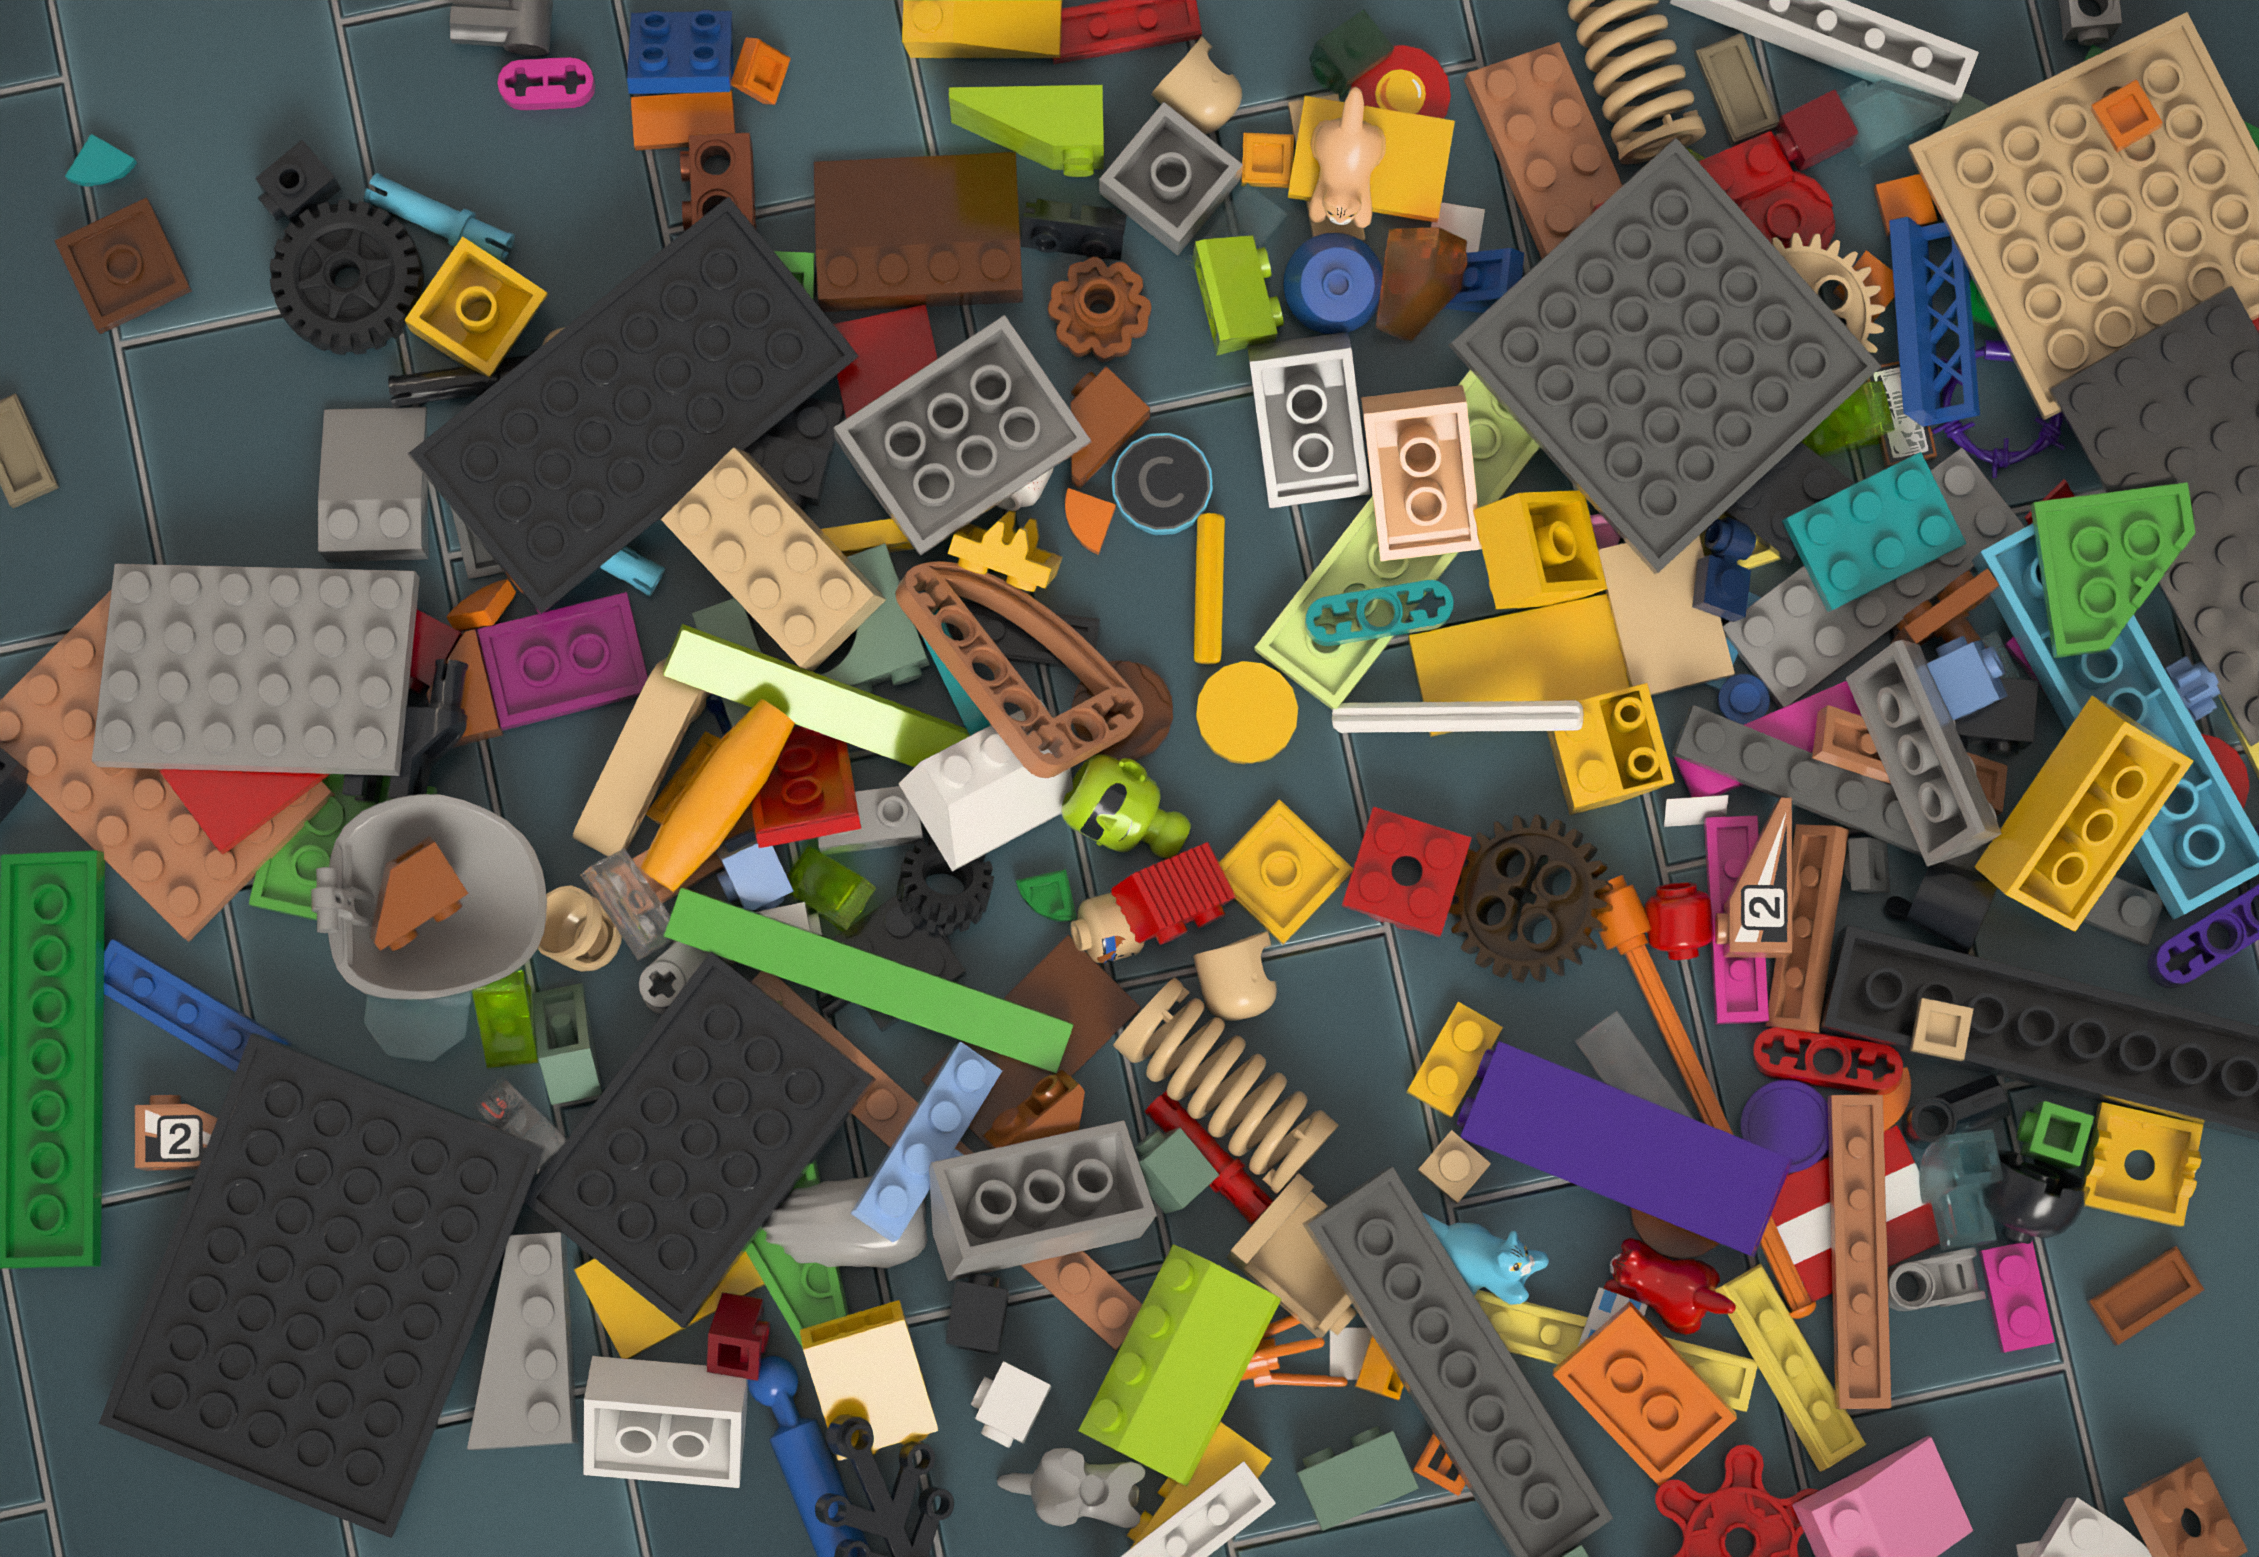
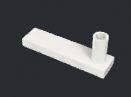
M1242 1462L1120 1557H1208L1276 1503L1247 1464Z

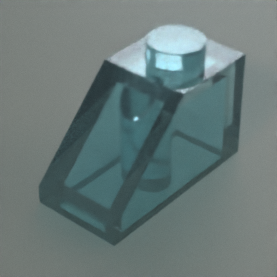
M1883 79L1870 86H1867L1863 80L1851 85L1838 94L1859 132L1851 147H1849L1859 167L1943 125L1951 111L1955 110L1951 100Z

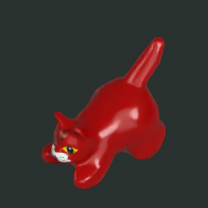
M1629 1237L1622 1242L1621 1248L1623 1253L1617 1254L1610 1262V1272L1614 1279L1608 1280L1603 1288L1655 1309L1662 1318V1322L1672 1332L1684 1335L1695 1333L1701 1328V1319L1706 1315L1707 1311L1715 1314H1732L1736 1310V1305L1725 1295L1715 1292V1288L1720 1283L1719 1274L1713 1266L1702 1260L1682 1259L1672 1261L1657 1253L1642 1241Z

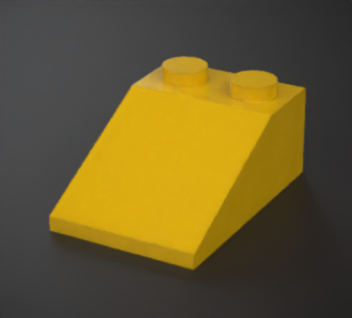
M903 0L902 43L910 58H1060L1062 0Z

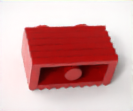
M1209 842L1137 871L1111 888V895L1116 897V904L1121 907V912L1125 915L1127 924L1130 925V932L1135 934V941L1139 944L1154 937L1157 938L1160 945L1165 944L1186 933L1188 930L1185 924L1193 920L1198 928L1204 927L1226 915L1222 906L1237 897Z

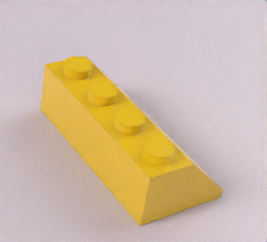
M2092 695L2001 827L2000 831L2002 834L1992 840L1974 867L2005 895L2076 932L2184 776L2193 760L2126 714Z

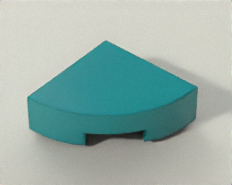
M91 134L65 177L68 181L85 187L106 184L125 177L135 167L137 161Z

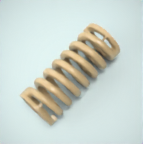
M1570 0L1567 7L1569 16L1575 22L1580 23L1576 31L1578 42L1582 46L1589 48L1585 55L1587 68L1598 73L1593 82L1595 91L1598 95L1607 98L1602 106L1604 117L1616 123L1611 131L1613 143L1617 146L1620 163L1637 164L1650 161L1675 138L1684 147L1701 139L1706 134V129L1697 110L1684 113V118L1674 121L1671 118V114L1693 104L1694 95L1690 90L1674 91L1640 106L1624 107L1625 104L1637 96L1653 93L1682 81L1686 75L1682 65H1668L1643 74L1631 81L1615 82L1616 79L1626 72L1645 68L1672 57L1677 51V46L1673 40L1655 41L1622 56L1606 57L1617 47L1637 43L1662 33L1668 27L1666 16L1654 14L1627 23L1610 32H1597L1608 22L1629 18L1653 8L1659 3V0H1614L1602 7H1588L1595 0ZM1663 117L1664 125L1652 131L1632 132L1646 121Z
M1174 977L1134 1018L1113 1046L1132 1063L1141 1062L1154 1053L1146 1070V1075L1151 1081H1161L1176 1070L1166 1091L1171 1099L1180 1100L1197 1088L1187 1108V1112L1192 1118L1200 1119L1218 1106L1208 1125V1132L1213 1137H1222L1240 1124L1230 1139L1229 1151L1235 1156H1241L1260 1143L1250 1159L1249 1169L1256 1175H1261L1270 1170L1263 1180L1278 1194L1339 1125L1324 1111L1318 1110L1309 1115L1285 1136L1307 1104V1096L1301 1091L1291 1094L1264 1118L1287 1084L1286 1077L1278 1072L1271 1075L1242 1101L1266 1066V1059L1261 1054L1251 1056L1221 1083L1246 1046L1245 1040L1241 1036L1236 1035L1230 1038L1199 1065L1225 1029V1023L1220 1017L1210 1019L1193 1036L1178 1047L1204 1011L1205 1006L1200 999L1194 998L1172 1016L1168 1010L1174 1002L1178 1001L1181 1003L1190 993ZM1163 1019L1166 1023L1162 1025L1157 1031H1155V1029ZM1286 1156L1277 1171H1275L1272 1167Z

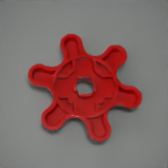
M1745 1444L1737 1445L1726 1455L1724 1462L1725 1480L1715 1492L1709 1494L1698 1493L1680 1480H1668L1662 1483L1656 1491L1655 1504L1658 1511L1663 1516L1675 1521L1683 1532L1684 1540L1682 1547L1672 1557H1732L1726 1550L1725 1539L1726 1534L1737 1527L1748 1530L1754 1540L1752 1552L1746 1557H1799L1797 1544L1804 1530L1792 1504L1819 1490L1812 1488L1803 1489L1787 1499H1778L1771 1496L1765 1490L1762 1483L1763 1457L1756 1448Z

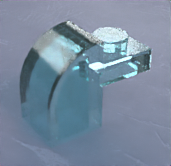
M1993 1129L1945 1135L1932 1142L1923 1154L1919 1173L1920 1197L1922 1204H1932L1941 1250L1984 1245L1997 1240L1992 1216L1985 1207L1982 1191L1983 1188L2004 1180Z

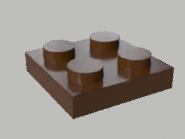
M147 197L54 240L99 334L105 333L192 292Z

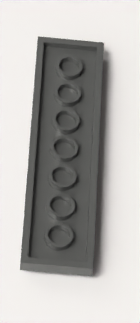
M1386 1167L1303 1223L1313 1242L1512 1557H1559L1613 1519L1393 1167Z

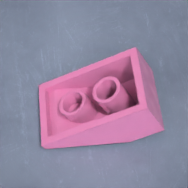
M1926 1436L1792 1504L1815 1557H1937L1973 1531L1930 1436Z

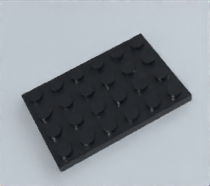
M710 952L530 1187L524 1203L680 1327L687 1328L762 1230L773 1212L778 1209L872 1086L876 1078L724 959Z

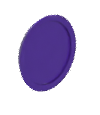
M1778 1080L1768 1083L1753 1093L1743 1109L1741 1117L1742 1139L1791 1158L1793 1162L1788 1173L1805 1170L1817 1163L1829 1148L1828 1104L1819 1092L1805 1083L1795 1080Z

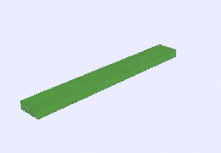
M682 886L664 934L666 938L709 953L713 952L715 955L1054 1073L1058 1071L1074 1026L1072 1022Z

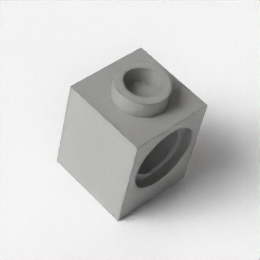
M2059 0L2063 40L2078 39L2079 45L2083 46L2098 45L2109 41V36H2114L2122 24L2120 0H2095L2101 8V15L2096 17L2084 14L2079 8L2078 0Z

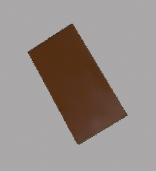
M1069 935L1003 998L1074 1024L1057 1071L1058 1073L1062 1069L1071 1077L1141 1009L1084 950L1079 951L1076 948L1073 939ZM961 1040L960 1042L1002 1070V1073L968 1126L991 1150L993 1148L982 1135L992 1128L994 1120L1004 1111L1016 1108L1027 1099L1040 1080L1056 1073ZM951 1050L921 1079L927 1087L933 1081Z

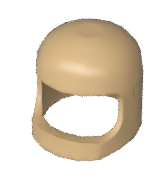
M1201 36L1181 62L1159 83L1151 95L1160 104L1165 102L1202 133L1209 134L1221 128L1235 114L1242 100V88L1233 74L1227 75L1211 62L1208 53L1212 45Z
M571 885L558 887L547 893L545 929L537 948L540 953L580 972L597 970L607 965L617 954L622 941L621 923L614 910L607 903Z
M1268 931L1249 936L1218 949L1193 955L1206 1007L1214 1016L1227 1021H1237L1257 1016L1273 1005L1277 995L1276 981L1267 979L1261 961L1263 949L1271 946Z

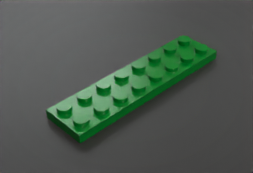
M97 850L1 855L0 1269L101 1267L104 852Z

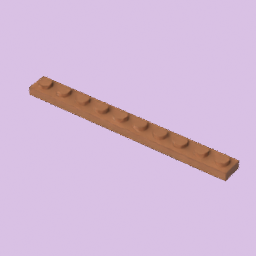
M761 971L752 980L754 984L776 1001H782V1005L876 1078L875 1082L851 1113L891 1148L918 1105V1102L780 978ZM961 1141L955 1147L964 1155L973 1153ZM1084 1251L1021 1265L1115 1351L1124 1342L1142 1304Z

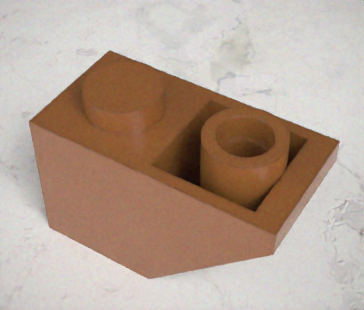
M430 836L385 864L370 931V938L380 951L387 946L392 951L405 946L418 936L415 928L432 917L436 922L450 917L463 906L460 899L469 894L436 842Z
M1061 1069L1055 1075H1049L1040 1080L1033 1088L1032 1094L1016 1108H1011L1001 1113L994 1120L992 1128L982 1136L995 1149L1078 1131L1085 1091L1078 1082Z

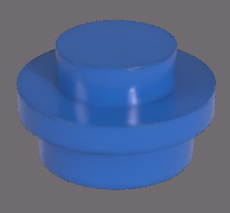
M1739 674L1729 678L1722 685L1718 694V707L1722 715L1742 725L1763 717L1770 703L1769 692L1764 683L1757 677L1748 674Z

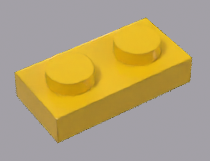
M1458 1002L1406 1093L1451 1118L1476 1076L1485 1051L1488 1048H1492L1503 1027Z

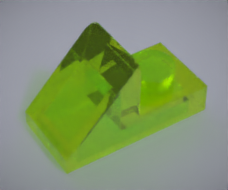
M1883 381L1868 382L1861 385L1801 442L1821 458L1877 445L1879 443V436L1895 431Z
M807 846L787 875L793 892L788 895L800 903L805 902L808 909L818 913L821 918L840 931L849 928L856 916L863 911L866 902L876 889L864 877L810 846Z
M524 971L513 972L511 975L473 989L472 993L487 1068L538 1063L531 986L526 984Z

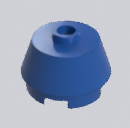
M1325 233L1307 240L1293 253L1285 269L1283 287L1290 310L1302 324L1320 333L1336 334L1354 331L1372 318L1381 304L1385 280L1378 257L1366 243L1348 234Z

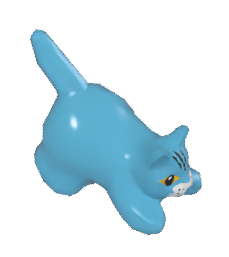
M1422 1212L1474 1296L1480 1288L1485 1287L1510 1305L1521 1304L1528 1299L1529 1293L1524 1287L1525 1281L1531 1274L1544 1269L1548 1265L1549 1259L1545 1252L1527 1249L1526 1245L1518 1239L1516 1231H1511L1507 1240H1503L1491 1235L1487 1229L1479 1224L1455 1223L1448 1226Z

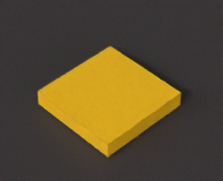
M1280 799L1219 862L1237 896L1234 900L1282 945L1292 937L1353 872V868Z

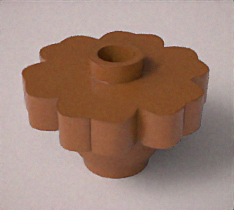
M1092 257L1084 262L1072 264L1068 269V281L1057 282L1051 289L1048 316L1052 321L1058 323L1056 330L1057 341L1062 346L1068 348L1076 357H1084L1092 351L1094 356L1101 362H1108L1114 359L1115 356L1123 357L1129 354L1132 344L1131 338H1140L1146 335L1148 319L1152 309L1149 299L1141 295L1143 290V279L1141 276L1133 271L1131 272L1129 266L1124 262H1116L1107 268L1105 263L1098 257ZM1096 304H1103L1109 309L1108 312L1097 314L1090 310Z

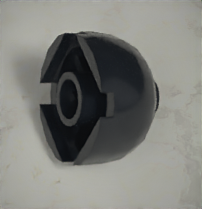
M2004 1150L1991 1152L1984 1171L1981 1186L1982 1196L1990 1216L2004 1225L2001 1232L2003 1235L2012 1240L2030 1244L2033 1236L2050 1238L2065 1232L2076 1222L2084 1208L2090 1191L2089 1186L2082 1187L2084 1180L2061 1167L2035 1159L2034 1164L2027 1162L2015 1163L2019 1154L2016 1152Z

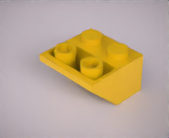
M1647 683L1579 700L1578 702L1582 705L1584 713L1581 729L1574 731H1547L1569 815L1616 804L1674 783Z

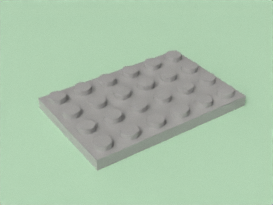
M115 564L92 762L97 767L400 776L420 577L415 571Z

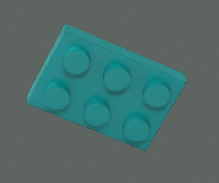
M1921 452L1782 520L1827 612L1967 544Z

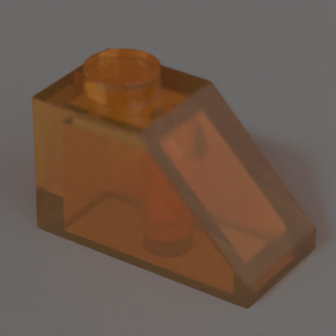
M1440 227L1389 229L1376 328L1402 340H1413L1461 290L1463 271L1467 265V240Z

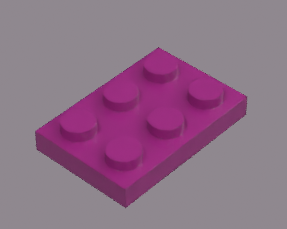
M627 592L544 612L541 615L536 614L477 629L502 730L639 697L648 679Z

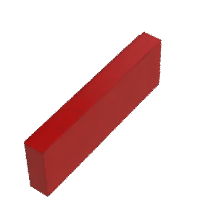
M1108 0L1062 8L1060 58L1052 59L1053 64L1200 39L1202 29L1196 0Z

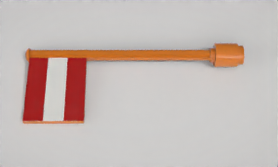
M1623 875L1607 881L1613 885V889L1600 895L1601 900L1613 906V911L1598 913L1597 920L1608 927L1607 931H1598L1606 950L1617 947L1620 955L1625 954L1703 1123L1733 1135L1645 944L1649 943L1645 933L1651 930L1645 909L1633 884L1628 886ZM1898 1125L1884 1131L1887 1268L1950 1239ZM1829 1157L1818 1161L1805 1170L1794 1172L1786 1177L1760 1242V1246L1791 1310L1789 1315L1795 1319L1810 1315L1816 1308V1300L1833 1293Z

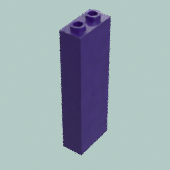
M1498 1041L1495 1051L1489 1048L1485 1051L1476 1074L1477 1078L1483 1080L1475 1099L1467 1097L1458 1117L1457 1125L1463 1127L1460 1138L1755 1257L1793 1160L1791 1158Z

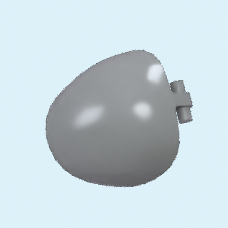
M418 794L376 804L361 811L344 826L334 843L329 867L316 869V888L311 890V911L317 913V932L328 933L336 968L346 982L365 994L380 998L429 999L467 992L511 975L528 962L536 952L544 934L547 897L543 870L535 850L526 837L510 822L485 808L461 799L440 794ZM430 836L436 842L469 894L460 899L463 906L450 917L440 922H436L432 917L415 928L418 936L405 946L395 951H392L387 946L380 951L370 938V931L385 864Z

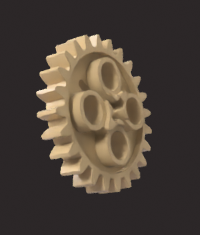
M1792 233L1790 248L1786 249L1777 237L1772 238L1771 244L1817 295L1820 286L1828 280L1836 281L1843 287L1845 291L1843 303L1838 308L1832 310V312L1837 317L1846 320L1845 326L1868 352L1876 353L1878 349L1867 338L1869 333H1882L1884 328L1872 323L1871 316L1885 311V307L1870 304L1869 298L1877 294L1881 287L1874 285L1865 287L1863 280L1872 271L1870 267L1861 268L1857 271L1852 268L1858 253L1852 251L1845 257L1840 258L1837 256L1840 249V241L1834 240L1826 250L1821 249L1820 234H1814L1807 247L1802 245L1799 233Z

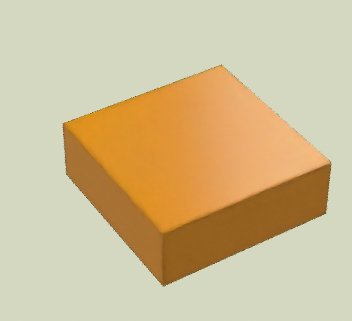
M1244 133L1241 186L1289 188L1293 168L1294 135Z

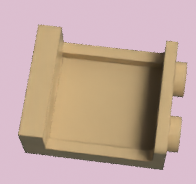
M1298 1173L1231 1249L1226 1258L1259 1287L1280 1297L1281 1301L1279 1304L1317 1338H1323L1329 1329L1338 1336L1358 1312L1350 1306L1352 1304L1351 1300L1303 1226L1304 1222L1328 1206L1311 1192L1314 1186Z

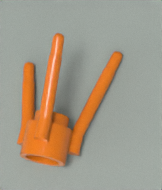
M1292 1315L1268 1325L1241 1381L1253 1379L1255 1388L1272 1384L1345 1387L1348 1383L1345 1377L1271 1373V1370L1280 1369L1279 1357L1324 1346L1325 1341L1321 1337L1276 1345L1275 1338L1265 1339L1300 1324Z

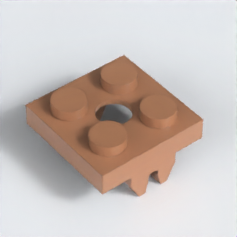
M2201 1457L2190 1460L2168 1473L2143 1483L2142 1486L2129 1491L2128 1496L2123 1498L2152 1557H2239L2248 1552ZM2185 1508L2194 1511L2200 1520L2201 1532L2198 1537H2192L2187 1534L2182 1526L2181 1517Z

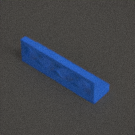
M1910 217L1890 220L1903 413L1922 427L1980 416L1969 271L1952 237V252L1940 268L1929 261L1928 241L1951 236L1944 222L1921 227ZM1930 269L1936 272L1932 278L1930 275ZM1953 269H1954V279H1953L1951 276H1949V274L1952 272ZM1947 280L1955 286L1956 299L1942 316L1933 309L1932 297L1942 283ZM1934 317L1939 320V322L1935 325V327H1934ZM1956 318H1958V327L1953 324ZM1950 328L1959 335L1960 347L1946 364L1937 357L1936 344L1947 329ZM1937 364L1943 368L1939 374ZM1960 365H1961L1962 375H1960L1958 372H1956L1957 369L1960 367ZM1954 376L1963 383L1964 404L1941 408L1939 393L1950 378Z

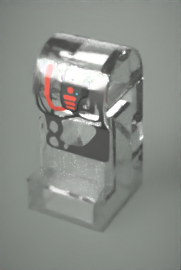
M503 1075L473 1103V1106L492 1126L546 1147L536 1171L537 1175L546 1168L568 1139Z

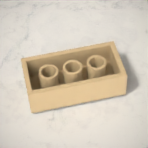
M733 447L661 519L800 668L814 671L887 600L753 457L738 448Z

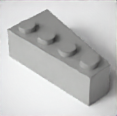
M561 1232L510 1236L501 1270L467 1446L468 1450L578 1443L567 1238Z

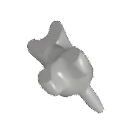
M1054 1448L1044 1454L1034 1474H1006L1000 1476L997 1483L999 1487L1012 1493L1031 1495L1038 1517L1047 1524L1063 1527L1076 1523L1078 1518L1085 1516L1123 1528H1135L1140 1522V1515L1133 1508L1137 1505L1139 1499V1488L1135 1483L1145 1477V1469L1142 1464L1134 1462L1103 1465L1088 1464L1084 1461L1082 1454L1071 1448Z

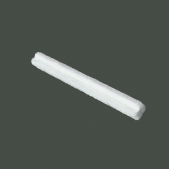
M1576 700L1341 703L1336 710L1333 709L1332 723L1333 728L1340 733L1574 731L1582 728L1584 713L1582 705Z

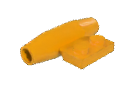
M761 699L722 738L705 731L646 813L660 827L640 869L665 888L674 892L719 848L765 784L795 722L779 709Z

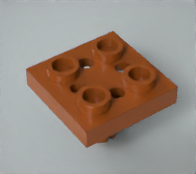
M1988 568L1976 577H1974L1970 570L1966 571L1944 587L1945 590L1937 595L1940 602L1935 606H1932L1927 599L1905 614L1903 620L1895 625L1900 632L1890 644L1899 640H1905L1918 644L1921 647L1933 637L1938 639L1941 636L1946 643L1962 636L1965 637L1968 644L1982 640L1966 618L1970 616V611L1982 604L1996 590L1999 583Z

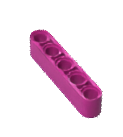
M1844 681L1749 722L1744 726L1813 753L1818 711L1830 705L1859 716L1862 715L1847 681ZM1674 757L1691 797L1719 796L1744 785L1686 760Z

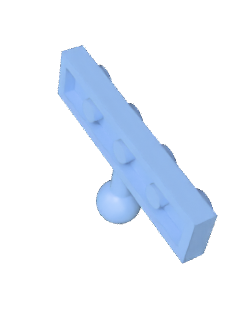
M962 1042L956 1044L850 1214L892 1243L897 1241L930 1190L929 1166L931 1162L964 1155L955 1147L1002 1073V1070Z

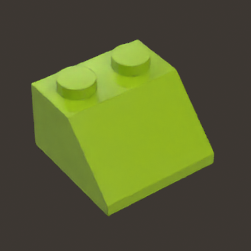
M1253 235L1195 241L1192 260L1216 356L1246 349L1250 345L1275 342L1278 335L1276 327L1284 326V320L1278 297H1268L1264 278L1272 277L1265 247L1256 249Z

